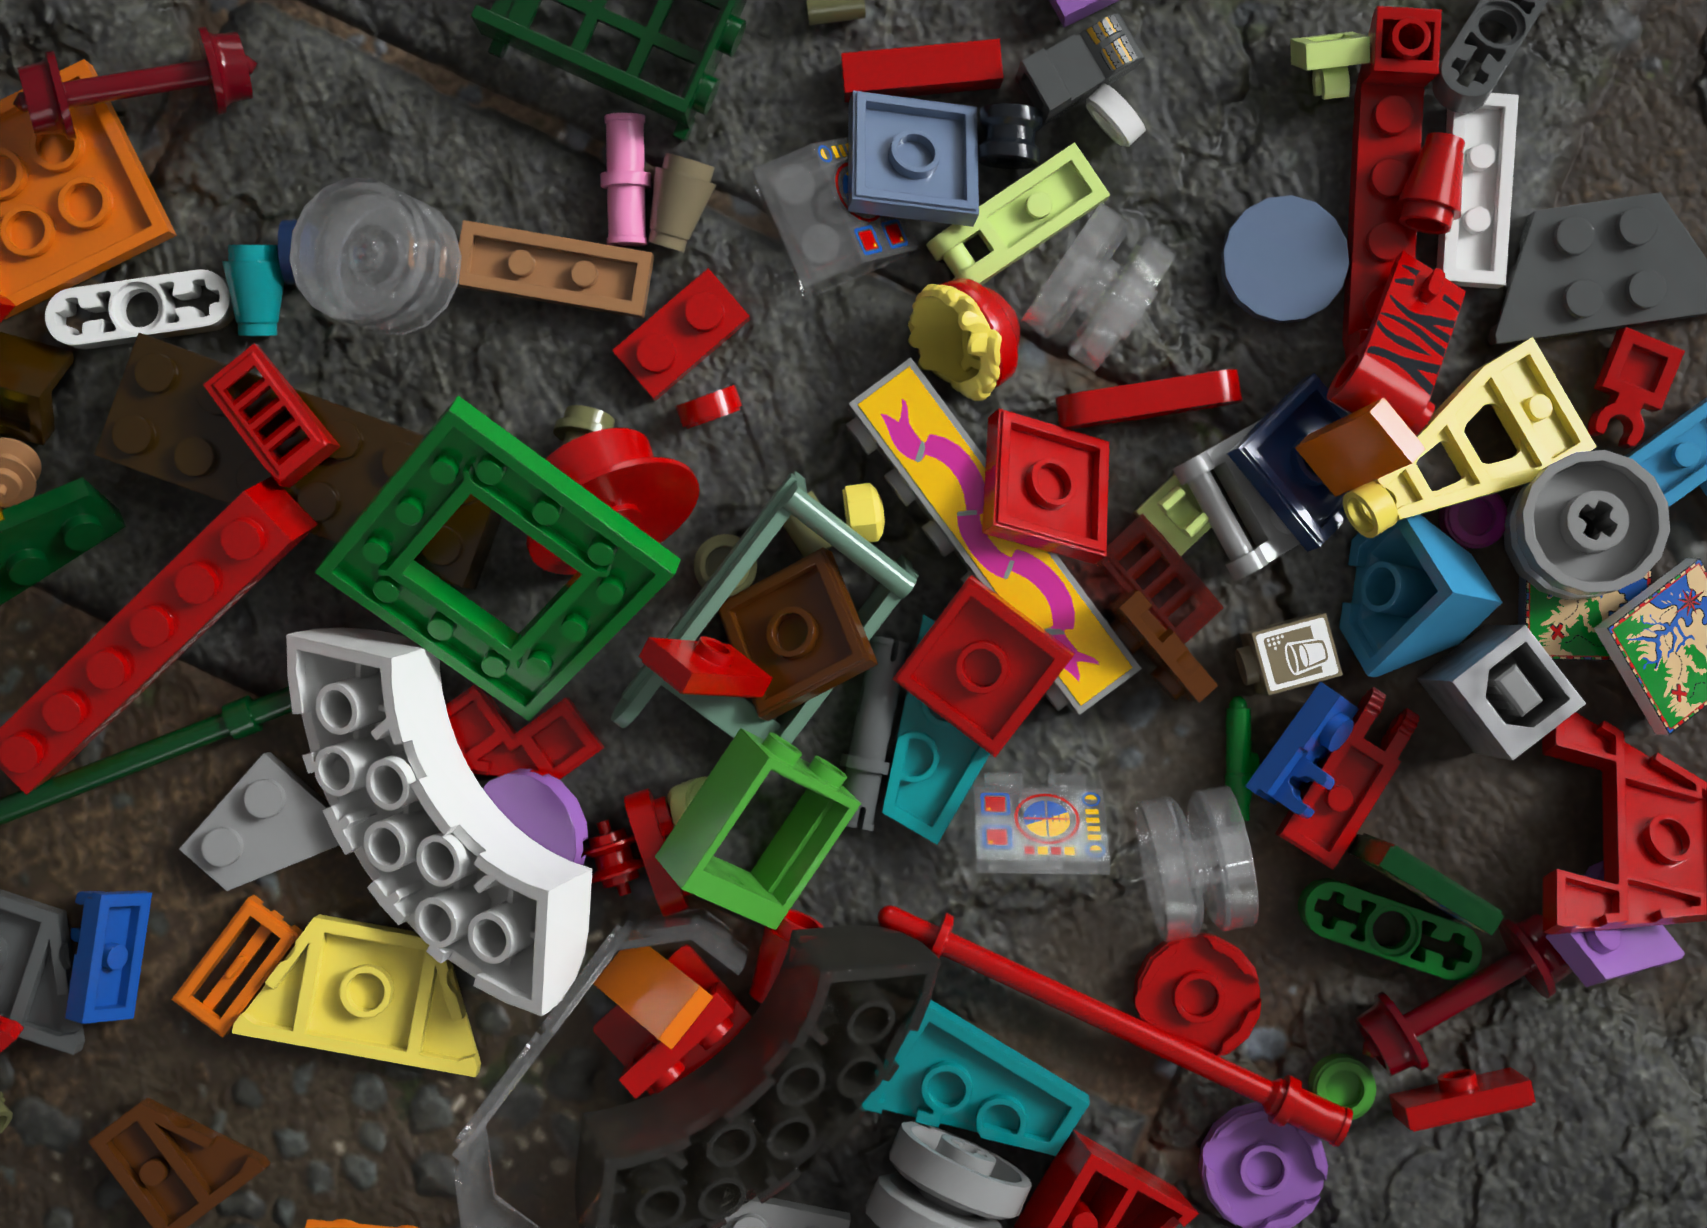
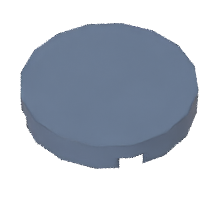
M1293 195L1270 197L1246 209L1226 232L1221 253L1222 263L1220 264L1222 282L1233 302L1251 317L1266 322H1301L1326 308L1342 289L1349 267L1347 239L1336 219L1316 202Z

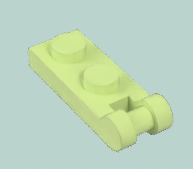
M1074 142L979 206V216L973 227L952 224L931 239L926 246L936 261L942 259L945 261L955 276L953 280L966 278L984 285L992 277L1107 201L1110 194ZM979 234L991 253L975 262L964 244Z

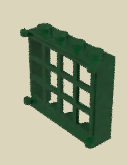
M495 0L490 11L476 5L471 14V18L481 35L493 39L488 53L498 58H503L509 46L676 121L678 124L674 130L673 137L686 142L692 131L696 113L706 115L715 99L720 79L713 75L722 55L725 54L732 57L741 42L746 28V20L741 19L740 16L747 0H697L720 11L702 52L660 34L674 0H658L647 27L605 9L608 0H592V2L588 0H552L585 15L571 47L529 29L542 0ZM598 22L640 40L626 72L584 54ZM653 47L695 65L681 97L639 78Z

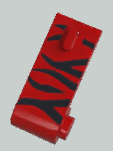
M1402 251L1395 258L1366 339L1353 351L1337 372L1328 389L1327 399L1351 414L1384 398L1414 435L1417 436L1427 425L1434 413L1435 404L1429 400L1466 291L1446 279L1442 269L1436 268L1432 270L1405 251Z

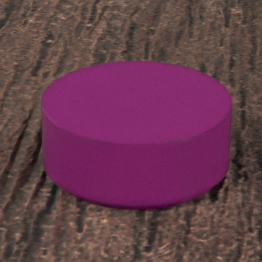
M1494 493L1440 509L1439 525L1442 532L1464 549L1484 548L1492 545L1502 536L1505 531V520L1508 512L1503 499L1498 493Z

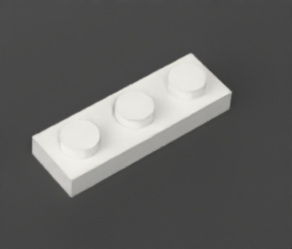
M1491 93L1482 107L1469 113H1458L1447 109L1446 133L1459 136L1465 140L1463 151L1461 217L1453 221L1451 231L1439 234L1436 268L1442 269L1445 273V278L1457 286L1499 289L1506 285L1519 95Z

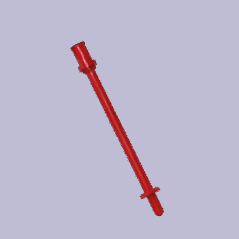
M892 905L884 906L878 912L877 920L883 929L928 949L923 965L928 968H932L940 956L952 960L1262 1104L1265 1113L1268 1114V1121L1279 1127H1283L1288 1123L1327 1141L1334 1147L1340 1146L1350 1129L1353 1110L1348 1107H1342L1302 1088V1081L1288 1074L1283 1079L1278 1078L1271 1081L951 932L954 926V916L947 912L939 926Z

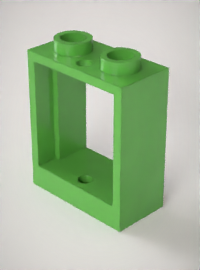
M740 728L655 855V858L682 890L776 930L861 805V802L843 786L847 779L846 774L819 756H815L811 763L801 759V751L775 733L769 732L764 740ZM771 770L807 789L752 871L748 872L713 855Z

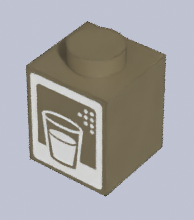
M1312 613L1239 633L1243 647L1235 650L1238 670L1246 686L1253 684L1256 694L1269 696L1343 675L1326 613Z

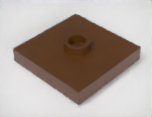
M824 547L726 599L718 610L730 644L773 678L763 697L751 698L760 719L770 721L878 665L832 552Z

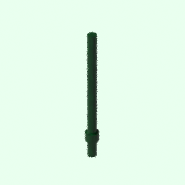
M289 686L254 700L247 695L226 703L222 706L221 713L48 779L27 795L20 790L0 798V825L229 736L239 740L263 730V723L292 712Z

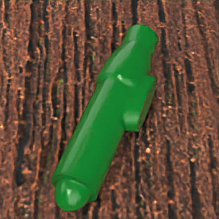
M1238 695L1231 699L1229 708H1225L1226 773L1224 775V783L1229 805V820L1249 821L1253 792L1245 786L1259 768L1260 761L1258 754L1251 752V708H1248L1245 699Z

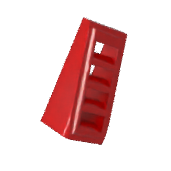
M255 343L203 384L260 463L280 486L291 488L341 447L267 355ZM256 367L262 378L234 399L227 389ZM272 389L278 397L250 418L244 410L268 390ZM287 408L293 417L266 438L260 429ZM302 428L308 437L282 457L276 448Z

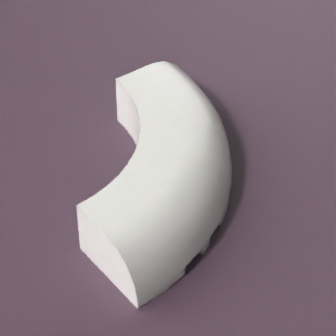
M320 628L287 634V676L292 714L302 715L310 753L302 755L308 774L315 772L318 784L323 789L330 807L322 811L334 837L345 855L352 852L355 853L362 867L373 880L367 887L368 890L398 925L407 922L424 942L429 944L426 952L441 964L446 960H450L475 978L474 987L507 1004L539 1016L550 1012L564 999L574 983L585 955L589 932L592 868L571 862L529 838L498 809L480 786L463 756L448 717L442 689L440 659L407 636L360 628Z

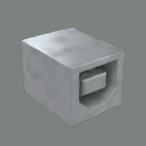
M1486 625L1417 678L1474 753L1508 760L1517 758L1586 704L1526 625Z

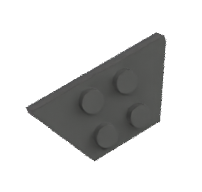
M1661 192L1536 210L1527 216L1518 243L1520 253L1517 262L1510 268L1506 285L1503 289L1507 293L1497 323L1490 329L1488 344L1489 347L1521 343L1532 337L1534 340H1542L1706 316L1707 258Z
M0 889V1016L15 1020L24 1027L18 1037L74 1055L83 1049L85 1036L83 1024L65 1019L74 960L67 911Z

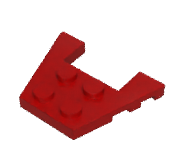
M1575 712L1542 738V754L1598 769L1602 772L1604 881L1560 869H1555L1544 876L1543 933L1554 935L1707 921V782L1659 753L1649 757L1625 742L1624 732L1605 720L1596 725Z

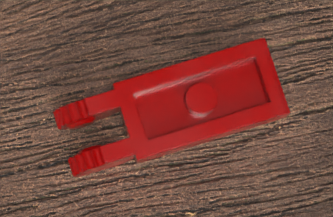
M1375 687L1370 688L1360 700L1357 706L1359 710L1352 719L1354 727L1346 742L1336 751H1328L1323 760H1320L1317 765L1334 778L1335 784L1332 789L1328 790L1315 781L1306 783L1300 792V797L1303 803L1315 811L1311 818L1305 819L1289 810L1275 832L1277 836L1332 870L1339 863L1400 765L1401 761L1398 760V757L1420 721L1418 714L1406 708L1393 719L1389 729L1382 738L1380 747L1364 739L1374 720L1381 713L1386 700V694Z

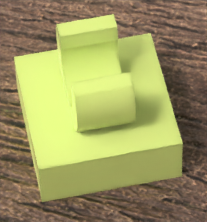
M1344 32L1290 39L1291 65L1304 70H1313L1312 84L1314 96L1322 95L1324 100L1349 97L1350 77L1347 66L1370 63V37L1363 34Z
M1175 473L1133 512L1176 558H1180L1211 528L1208 521L1209 517L1202 511L1188 483L1181 486Z

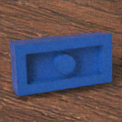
M1320 681L1245 787L1274 805L1280 802L1302 818H1311L1315 811L1303 803L1300 797L1301 791L1298 788L1303 782L1315 781L1328 790L1332 789L1335 784L1334 778L1318 767L1316 763L1319 759L1323 760L1328 751H1336L1346 742L1354 727L1352 719L1359 709Z
M143 890L116 892L81 891L77 893L75 903L84 905L81 927L71 928L70 936L73 941L78 942L77 954H74L65 1019L81 1024L134 1019L152 898L151 892Z

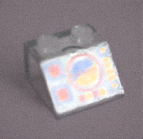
M848 137L812 143L752 169L754 185L804 300L920 251L919 244L908 219L848 212Z
M985 772L984 783L972 784L969 790L968 859L977 873L1110 875V855L1103 790L1096 785H1086V774L1048 773V784H1022L1023 773Z

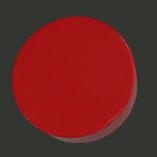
M732 385L677 405L675 408L682 427L686 426V429L739 411L741 410L740 406H742L736 386Z

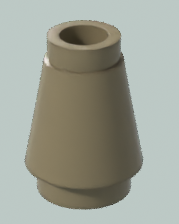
M665 153L662 167L655 166L649 228L651 231L648 242L681 252L685 251L687 241L690 240L716 187L715 184L711 183L715 167Z

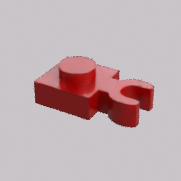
M1628 327L1617 330L1594 386V389L1610 395L1606 406L1600 407L1591 415L1587 427L1588 433L1592 436L1604 434L1609 420L1615 417L1623 425V434L1618 446L1626 449L1637 445L1643 436L1645 428L1644 419L1640 413L1641 410L1645 409L1650 412L1662 410L1685 351Z

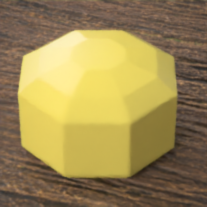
M871 483L845 486V489H842L846 524L870 543L878 542L883 534L885 525L883 502L878 490Z

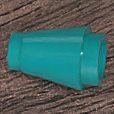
M228 245V261H222L235 321L238 323V335H277V323L279 322L285 283L279 264L278 245Z

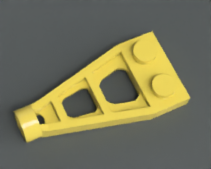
M1532 337L1471 372L1438 407L1427 425L1416 436L1426 450L1413 464L1347 492L1343 497V508L1349 522L1356 531L1367 538H1374L1395 525L1397 521L1530 483L1548 465L1575 452L1591 451L1596 448V445ZM1484 405L1492 406L1515 445L1517 452L1512 458L1492 464L1482 463L1464 433L1467 423ZM1441 442L1461 479L1442 489L1431 491L1416 463L1420 457Z

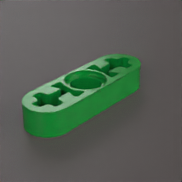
M1330 878L1317 879L1311 882L1300 894L1298 900L1299 916L1307 928L1321 937L1447 980L1464 979L1470 976L1480 964L1482 945L1478 936L1472 929L1457 921ZM1337 892V903L1347 909L1360 913L1357 925L1336 916H1331L1327 925H1322L1323 915L1315 910L1317 900H1329L1332 893ZM1362 901H1369V903L1362 910ZM1388 911H1396L1405 921L1406 931L1404 937L1393 946H1381L1373 935L1374 922L1381 914ZM1422 921H1428L1427 925L1422 930ZM1357 927V937L1350 936ZM1422 933L1444 942H1449L1453 933H1456L1455 943L1463 947L1462 955L1460 958L1449 957L1445 966H1443L1444 957L1441 954L1419 945ZM1417 948V956L1411 957V954Z

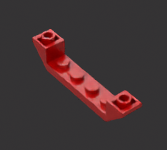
M1377 6L1374 9L1368 34L1370 37V63L1361 64L1355 89L1347 238L1349 267L1345 277L1342 333L1346 359L1366 339L1395 258L1402 251L1416 258L1417 231L1411 230L1399 222L1401 210L1396 204L1421 151L1424 87L1439 74L1442 9Z

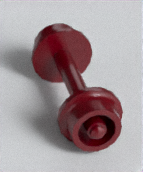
M206 27L197 28L202 58L200 60L62 82L54 51L45 52V58L41 62L17 67L23 92L18 93L13 105L22 112H29L35 136L62 134L67 137L68 141L76 139L69 108L208 85L217 115L226 114V108L230 104L253 98L250 75H252L258 63L248 55H245L237 32L213 34Z
M1536 914L1518 923L1508 919L1501 922L1499 925L1500 933L1510 954L1402 1015L1387 994L1382 991L1376 994L1374 997L1375 1004L1355 1018L1356 1025L1364 1039L1362 1054L1375 1058L1390 1077L1411 1067H1416L1422 1071L1428 1068L1429 1063L1417 1037L1525 976L1534 989L1543 997L1548 999L1555 995V985L1570 975L1573 970L1545 937L1547 933H1543V916Z

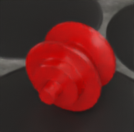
M609 819L598 822L596 824L600 835L589 838L590 847L584 849L582 856L586 855V857L594 858L597 871L592 875V883L601 881L603 888L616 886L619 896L630 894L632 892L629 881L640 877L638 869L644 867L643 860L633 856L631 845L636 841L634 834L627 835L625 827L612 830Z

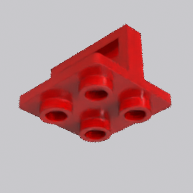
M689 944L682 945L667 960L700 985L713 998L672 1050L617 1004L601 1017L593 1027L594 1033L624 1065L618 1079L635 1099L646 1090L674 1121L680 1120L768 1040V1032Z

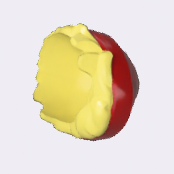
M966 278L938 285L928 284L917 295L916 301L912 305L913 312L908 322L911 332L908 342L912 347L919 349L920 359L918 367L920 369L932 371L939 378L951 383L952 388L974 401H984L995 388L1013 376L1018 365L1020 324L1016 312L1001 295L972 279Z

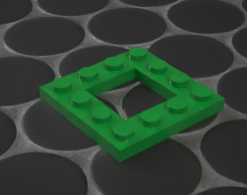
M457 396L325 555L314 573L520 716L530 721L675 575L681 559L463 398ZM470 494L577 570L573 577L519 633L512 630L414 560Z

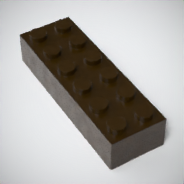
M138 333L94 455L229 504L244 490L271 477L203 386L204 383L228 364ZM248 372L227 390L236 399L262 377ZM293 388L341 447L291 488L282 487L318 524L310 533L337 542L425 435ZM270 389L244 411L252 418L278 396ZM286 408L262 427L260 431L267 438L293 416ZM301 428L278 446L276 450L283 457L308 436ZM470 494L414 560L445 582L462 588L476 589L502 516Z

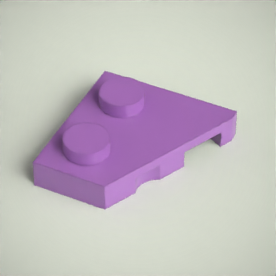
M1604 860L1589 866L1584 876L1604 881ZM1663 925L1554 935L1546 934L1545 936L1585 987L1600 984L1614 978L1632 975L1652 967H1661L1682 959L1685 954Z

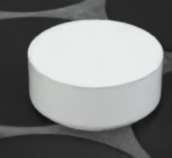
M1103 83L1086 99V108L1101 129L1120 146L1129 147L1146 131L1143 122L1134 109L1109 85Z

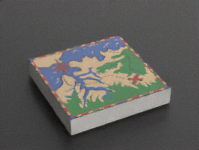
M1686 558L1594 628L1655 734L1660 735L1672 734L1707 706V569L1700 558Z

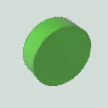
M1336 1053L1322 1058L1315 1064L1309 1075L1308 1090L1342 1107L1352 1109V1120L1363 1116L1371 1108L1376 1096V1083L1371 1071L1361 1061L1348 1054Z

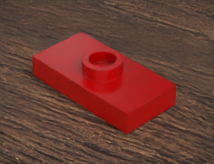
M701 636L699 641L648 637L639 655L642 663L680 694L758 698L764 696L773 679L731 644H725L707 636Z
M1511 1067L1477 1075L1471 1069L1448 1071L1437 1076V1084L1389 1094L1393 1116L1413 1132L1528 1107L1536 1102L1531 1080Z

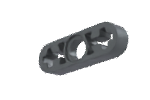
M1480 0L1441 62L1439 74L1433 79L1432 89L1438 102L1445 108L1458 113H1469L1482 107L1548 0H1522L1519 6L1510 0ZM1488 20L1497 21L1509 30L1511 40L1502 44L1490 42L1481 34L1479 24ZM1472 58L1482 65L1468 87L1460 85L1457 79Z

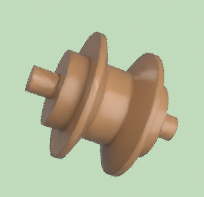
M0 437V507L8 508L34 496L36 481L40 477L42 464L39 456L30 446L19 440Z

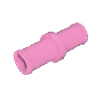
M637 113L606 114L604 120L606 124L607 172L601 173L600 179L601 188L607 189V245L617 247L646 246L645 189L651 188V173L645 172V115Z

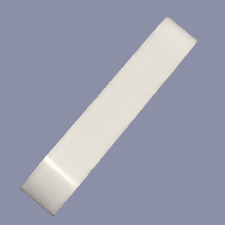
M203 269L64 289L51 298L45 311V322L51 335L56 340L78 349H93L135 343L138 333L162 339L216 331L226 327L235 317L226 279L212 271ZM206 285L208 290L220 295L219 302L210 304V315L205 316L204 312L195 307L175 308L174 301L169 294V289L173 288L172 296L182 301L201 297V286ZM149 292L154 295L158 302L157 317L151 324L145 327H134L127 317V305L136 294ZM108 297H110V299H109V305H108L107 302H106V299H107ZM76 304H79L81 308L93 313L109 311L113 323L104 319L86 321L82 325L83 333L80 334L77 329L66 325V317L76 315ZM176 314L179 317L178 322H174ZM113 324L116 327L115 331H112Z

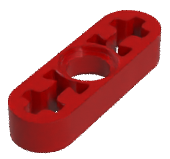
M1228 369L1076 392L1056 397L1055 400L1059 426L1074 430L1229 406L1242 402L1238 370Z

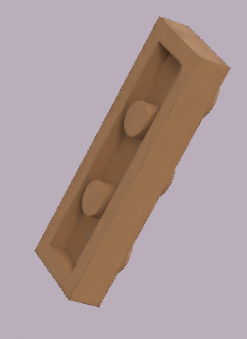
M463 220L452 283L456 287L644 319L654 255L652 252Z

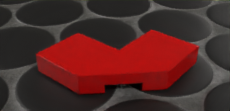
M476 684L446 704L448 717L457 743L468 766L475 774L500 777L522 768L533 769L530 772H536L542 776L549 774L561 780L605 748L569 697L562 699L518 732L509 723L489 693Z

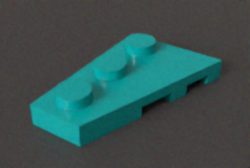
M925 615L922 616L916 647L935 623L934 620ZM908 691L905 696L882 813L937 845L990 753Z
M926 997L862 1097L859 1109L879 1114L882 1113V1110L916 1117L915 1122L937 1128H939L941 1123L978 1132L980 1138L1056 1156L1090 1105L1089 1095Z

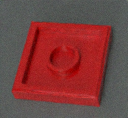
M1000 408L988 417L982 533L1096 564L1105 558L1107 554L1110 442Z
M971 575L892 680L992 756L996 757L1075 653Z

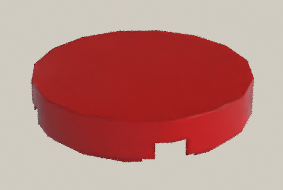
M1189 931L1166 938L1146 955L1135 976L1133 1002L1140 1020L1218 1056L1230 1054L1249 1038L1260 1017L1262 999L1260 998L1258 975L1253 964L1236 945L1212 933Z

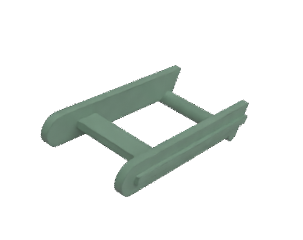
M794 471L793 474L790 473L665 638L695 641L791 514L879 582V585L857 612L869 641L900 600L912 591L919 574L913 568L911 561L901 554L898 560L894 562L807 494L805 478ZM644 664L621 694L622 698L612 713L611 721L621 728L627 727L639 715L662 685L733 738L742 728L764 740L769 732H772L792 743L833 688L778 716L776 720L766 721L758 717L754 704L745 697L680 694Z

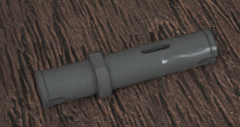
M873 636L869 641L878 665L864 672L848 754L842 753L839 765L845 767L844 773L847 776L843 786L861 802L847 827H858L868 831L874 830L873 822L883 775L890 774L892 764L886 762L900 691V685L892 679L905 663L907 651L910 649V643L894 641V639Z

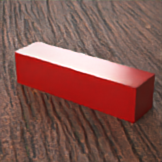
M1000 38L841 53L845 103L850 101L853 90L911 97L1001 88L1004 79Z

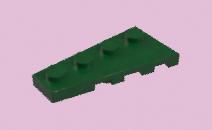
M82 477L1 510L0 606L125 528L126 525L119 509Z

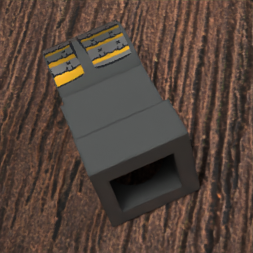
M1115 13L1099 20L1077 36L1074 34L1047 50L1042 48L1021 60L1015 79L1030 105L1043 111L1042 126H1045L1085 101L1103 83L1111 85L1141 64L1145 57L1121 15Z

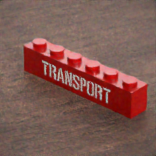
M272 476L244 490L0 727V769L26 795L61 771L318 524L282 486L278 485Z

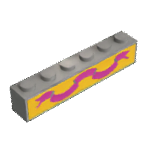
M911 357L848 403V411L854 417V419L846 424L848 430L867 455L877 449L892 469L884 475V478L902 503L908 506L915 500L930 521L923 525L922 529L939 553L946 557L951 552H954L968 572L959 578L962 584L973 575L1075 653L1044 694L1057 711L1067 705L1072 713L1080 715L1142 669L1057 554L982 533L986 458Z

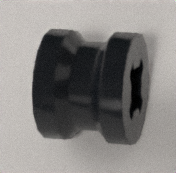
M1001 103L983 106L980 109V125L985 129V139L978 145V163L1001 169H1029L1039 166L1040 149L1035 145V133L1042 128L1043 111L1021 104Z

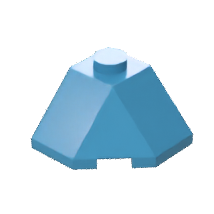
M1417 515L1397 521L1395 525L1374 538H1367L1358 533L1352 539L1348 565L1356 567L1352 602L1343 603L1339 628L1367 676L1378 677L1460 644L1503 602L1472 554L1425 517Z

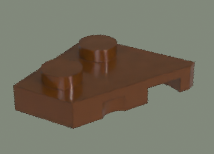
M1139 590L1121 592L1104 608V611L1113 619L1109 624L1130 654L1133 655L1137 650L1141 649L1157 666L1150 675L1168 696L1177 701L1184 695L1188 701L1200 703L1218 686L1217 683L1193 657L1175 632L1170 628L1166 630L1148 611L1152 604Z
M148 1097L88 1141L152 1228L189 1227L271 1164L265 1155Z

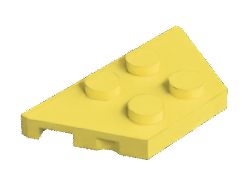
M322 914L315 916L295 941V946L286 958L277 965L265 981V986L246 1011L240 1014L232 1028V1034L476 1077L480 1072L481 1066L459 984L450 960H446L441 964L426 952L429 944L425 943L416 931Z

